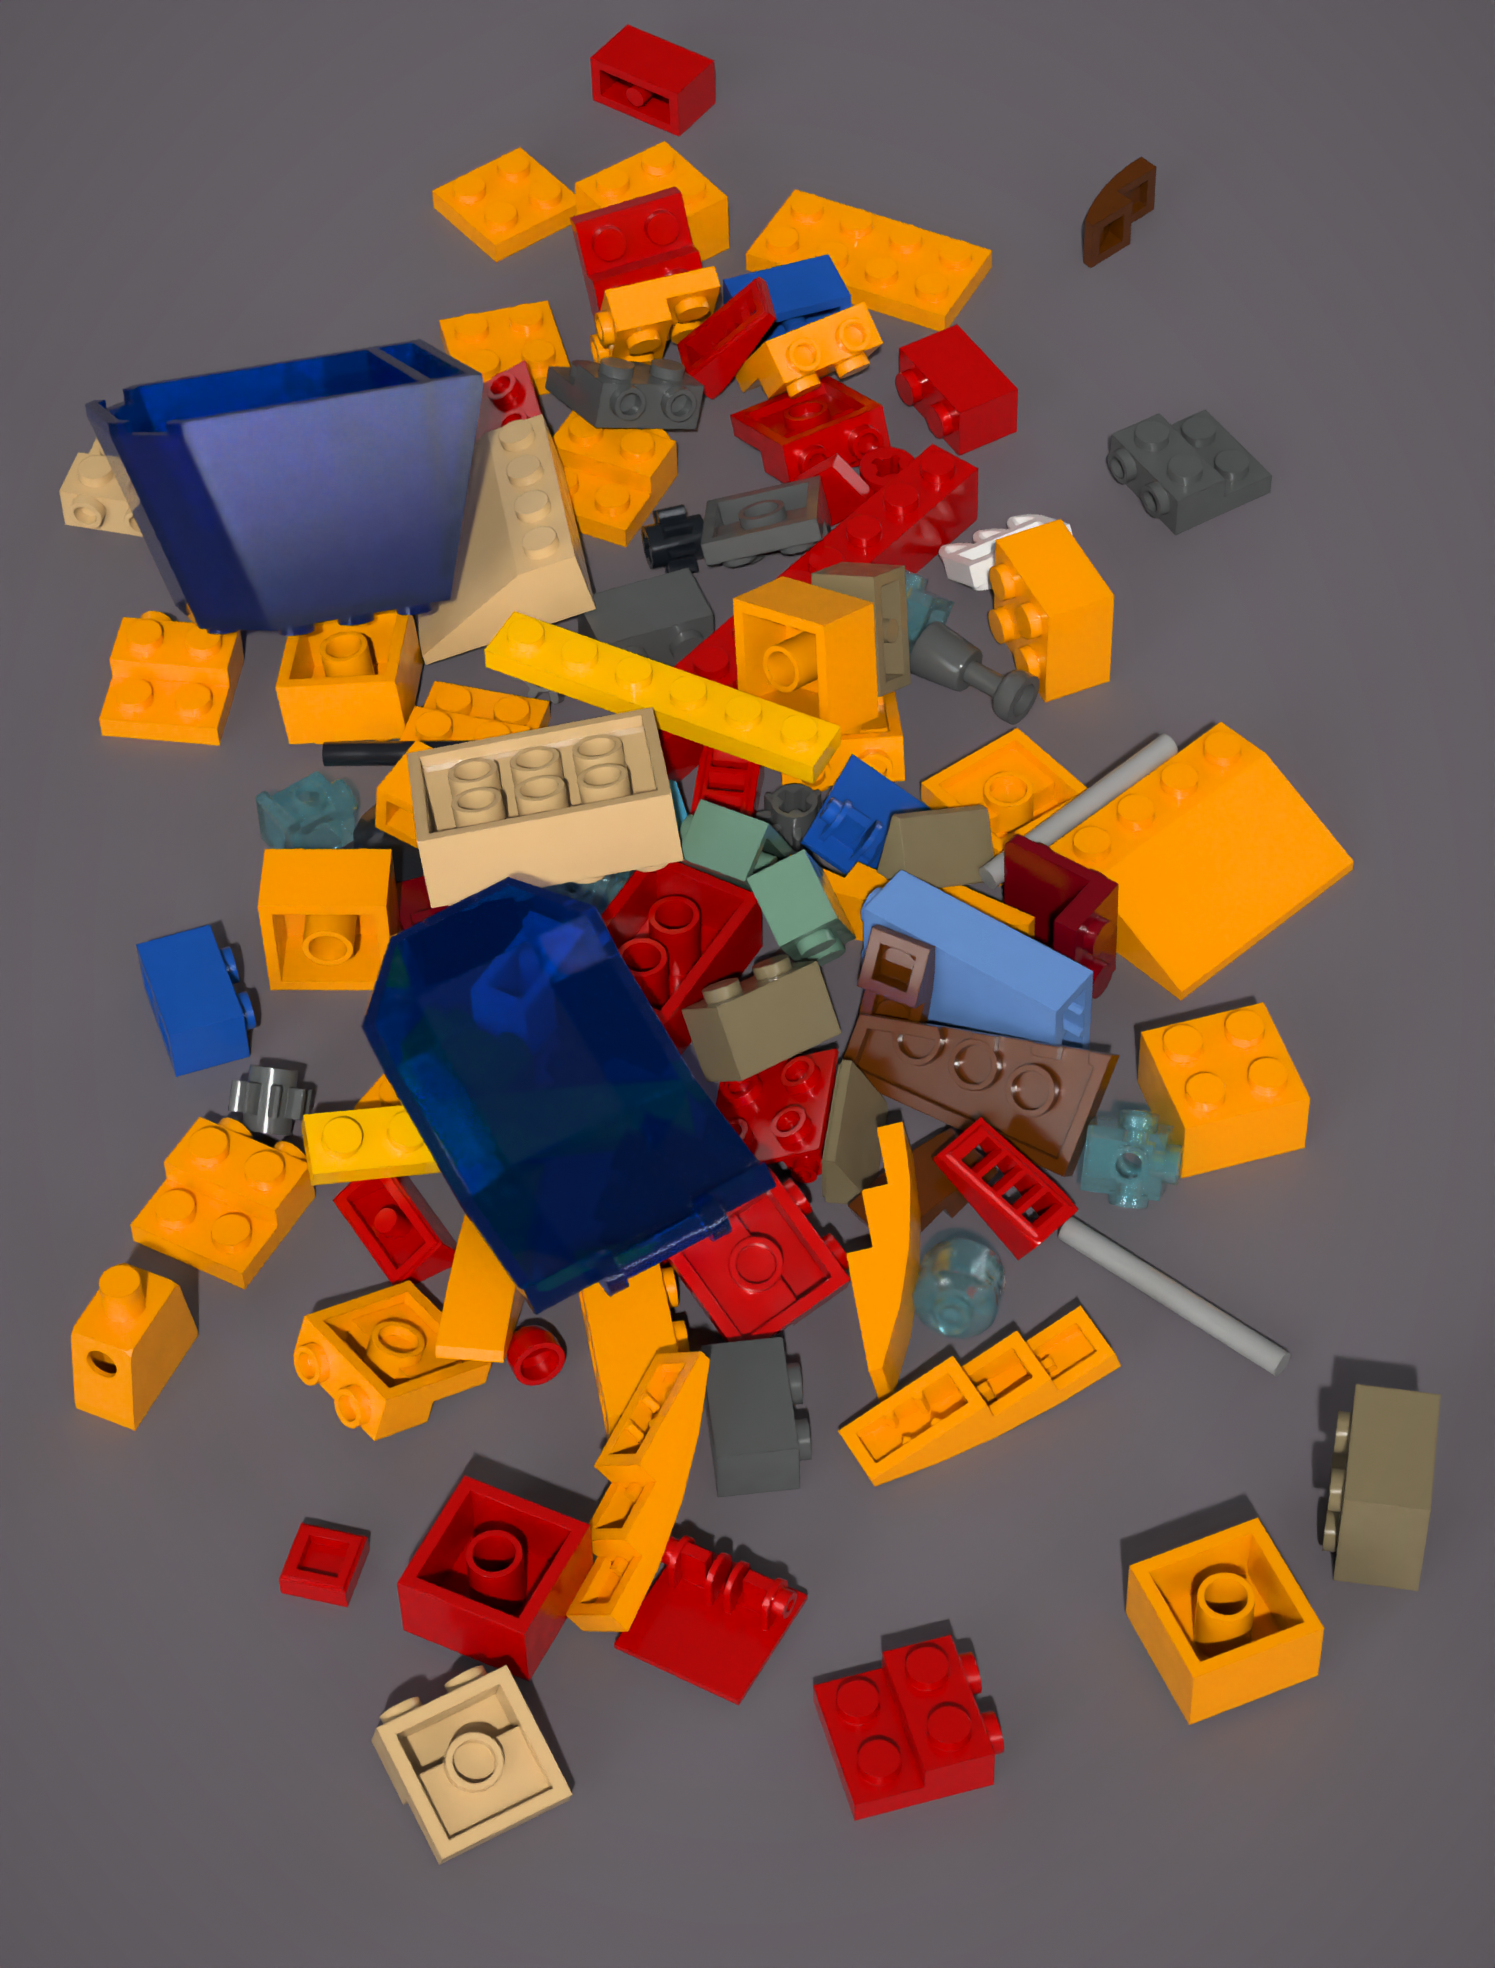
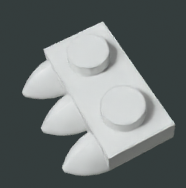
M1037 514L1012 516L1007 521L1008 529L976 531L973 535L974 544L952 543L941 546L938 553L944 563L948 579L970 586L976 591L992 589L989 570L995 566L996 539L1034 528L1056 519ZM1063 522L1072 534L1070 524Z

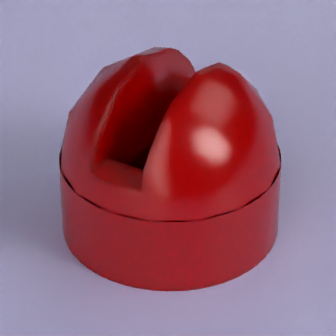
M538 1325L522 1326L513 1333L506 1358L519 1382L529 1386L540 1385L550 1381L561 1371L565 1363V1353L556 1337L549 1330Z

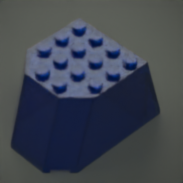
M417 339L137 384L124 388V401L106 408L105 400H94L85 404L89 422L175 606L199 629H206L209 634H227L239 630H279V634L282 636H297L313 632L315 630V623L338 619V624L360 625L373 621L374 613L396 609L397 614L400 615L422 614L433 609L432 602L450 599L484 385L482 373L427 342Z

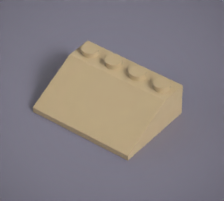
M543 414L525 420H514L501 428L487 432L396 511L419 642L426 665L488 645L514 611L552 624L596 609L564 468Z
M653 707L407 753L416 838L431 908L442 906L463 908L471 906L484 898L505 894L526 896L534 894L547 886L568 882L590 884L610 874L632 870L653 872L664 868L669 863L684 861L672 793Z

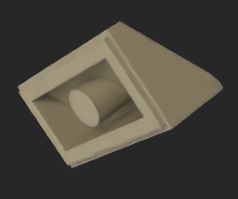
M983 805L893 814L877 872L891 880L902 869L935 888L984 883L979 875V868L994 858L988 808Z
M842 1060L841 1064H838L822 1156V1197H825V1202L850 1204L863 1189L867 1188L878 1178L882 1153L877 1127L885 1126L887 1123L888 1105L851 1060Z

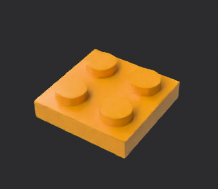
M521 147L432 190L433 208L496 263L570 226V217L577 216L575 193Z
M548 300L439 320L441 341L459 397L490 380L498 373L504 372L524 360L528 363L537 396L549 394L551 392L545 388L548 367H570Z

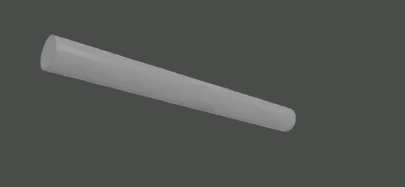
M1161 734L1024 835V837L1049 847L1177 754L1178 748L1176 743L1169 735ZM1004 851L979 868V875L982 881L991 889H995L1004 882Z
M1070 1217L1061 1227L1058 1235L1059 1240L1272 1375L1279 1376L1287 1367L1291 1358L1289 1352L1076 1218Z

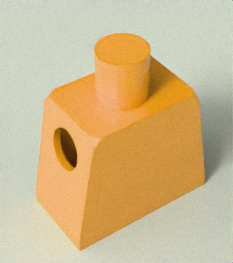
M127 1263L115 1265L102 1273L99 1279V1290L75 1323L71 1333L76 1409L136 1431L198 1337L197 1327L181 1288L177 1283Z

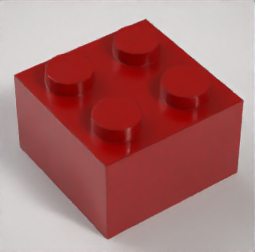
M464 1475L397 1582L403 1630L497 1669L507 1665L512 1675L530 1681L568 1618L565 1614L593 1565L590 1524Z

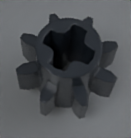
M684 504L652 511L655 523L641 527L643 549L650 569L664 567L666 574L689 567L691 573L698 572L696 560L704 558L701 547L704 521L701 515L696 514L686 517Z

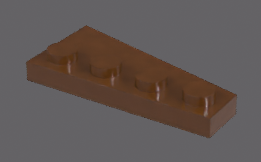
M860 1014L843 1060L853 1061L880 1094L961 1131H965L980 1117L983 1118L1030 1162L1058 1175L1067 1177L1072 1176L1120 1055L874 1014Z

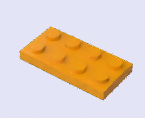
M797 189L792 192L746 252V270L750 272L829 254L851 295V304L857 305L865 302L867 309L936 331L950 327L992 268V250Z

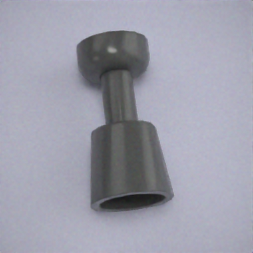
M935 621L929 624L918 637L911 651L910 673L958 692L967 689L971 685L993 697V710L1000 719L1013 725L1019 723L1030 711L1036 700L1040 684L1038 677L1020 669H1016L1003 676L983 665L981 650L944 623Z

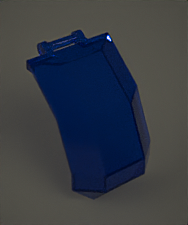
M506 877L389 938L361 1029L386 1078L461 1208L534 1314H539L597 1282L609 1297L629 1287L628 1280L707 1237L714 1242L731 1233L732 1227L726 1213L776 1187L765 1162L759 1161L694 1078L620 955L596 906Z

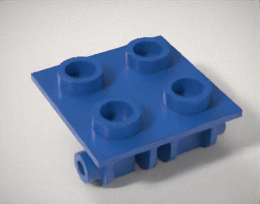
M852 754L803 837L801 844L845 875L850 872L857 862L878 870L893 814L929 811L932 809Z

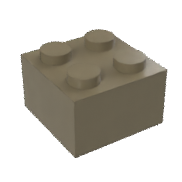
M1356 1384L1352 1412L1338 1410L1322 1551L1336 1552L1333 1580L1418 1591L1431 1512L1441 1394Z

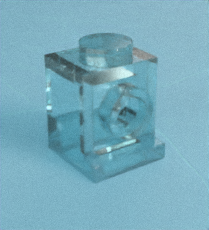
M315 771L273 796H270L266 791L255 796L261 839L271 849H340L353 841V832L355 830L354 811L357 810V802L350 787L340 778L330 783L318 771Z

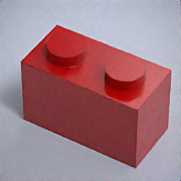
M627 24L590 57L592 96L594 101L678 137L716 103L714 60Z
M958 324L899 348V373L896 375L895 382L901 399L905 404L913 405L925 418L934 436L939 439L943 438L958 456L1017 432L1018 388Z

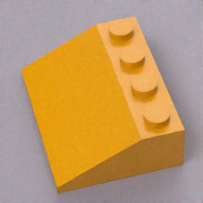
M1219 722L1049 846L1054 852L1088 869L1097 870L1108 879L1119 884L1116 952L1180 1001L1353 870L1354 865L1351 857L1269 756L1222 722Z

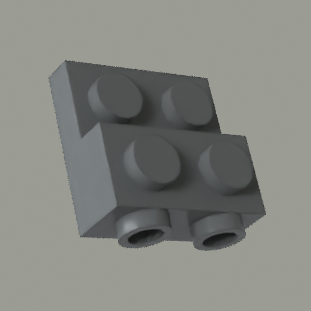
M613 357L602 358L600 364L587 360H574L571 362V367L549 366L545 388L592 426L603 428L696 429L704 391V385L685 372L683 364L668 359H653L651 366L641 362Z
M1206 409L1173 424H1170L1158 413L1111 435V452L1108 454V464L1112 475L1119 483L1126 484L1143 502L1147 512L1152 517L1159 518L1175 535L1271 492L1272 475Z
M820 475L707 501L701 538V547L706 565L745 566L760 561L768 553L780 551L783 554L804 553L811 549L831 529V515Z

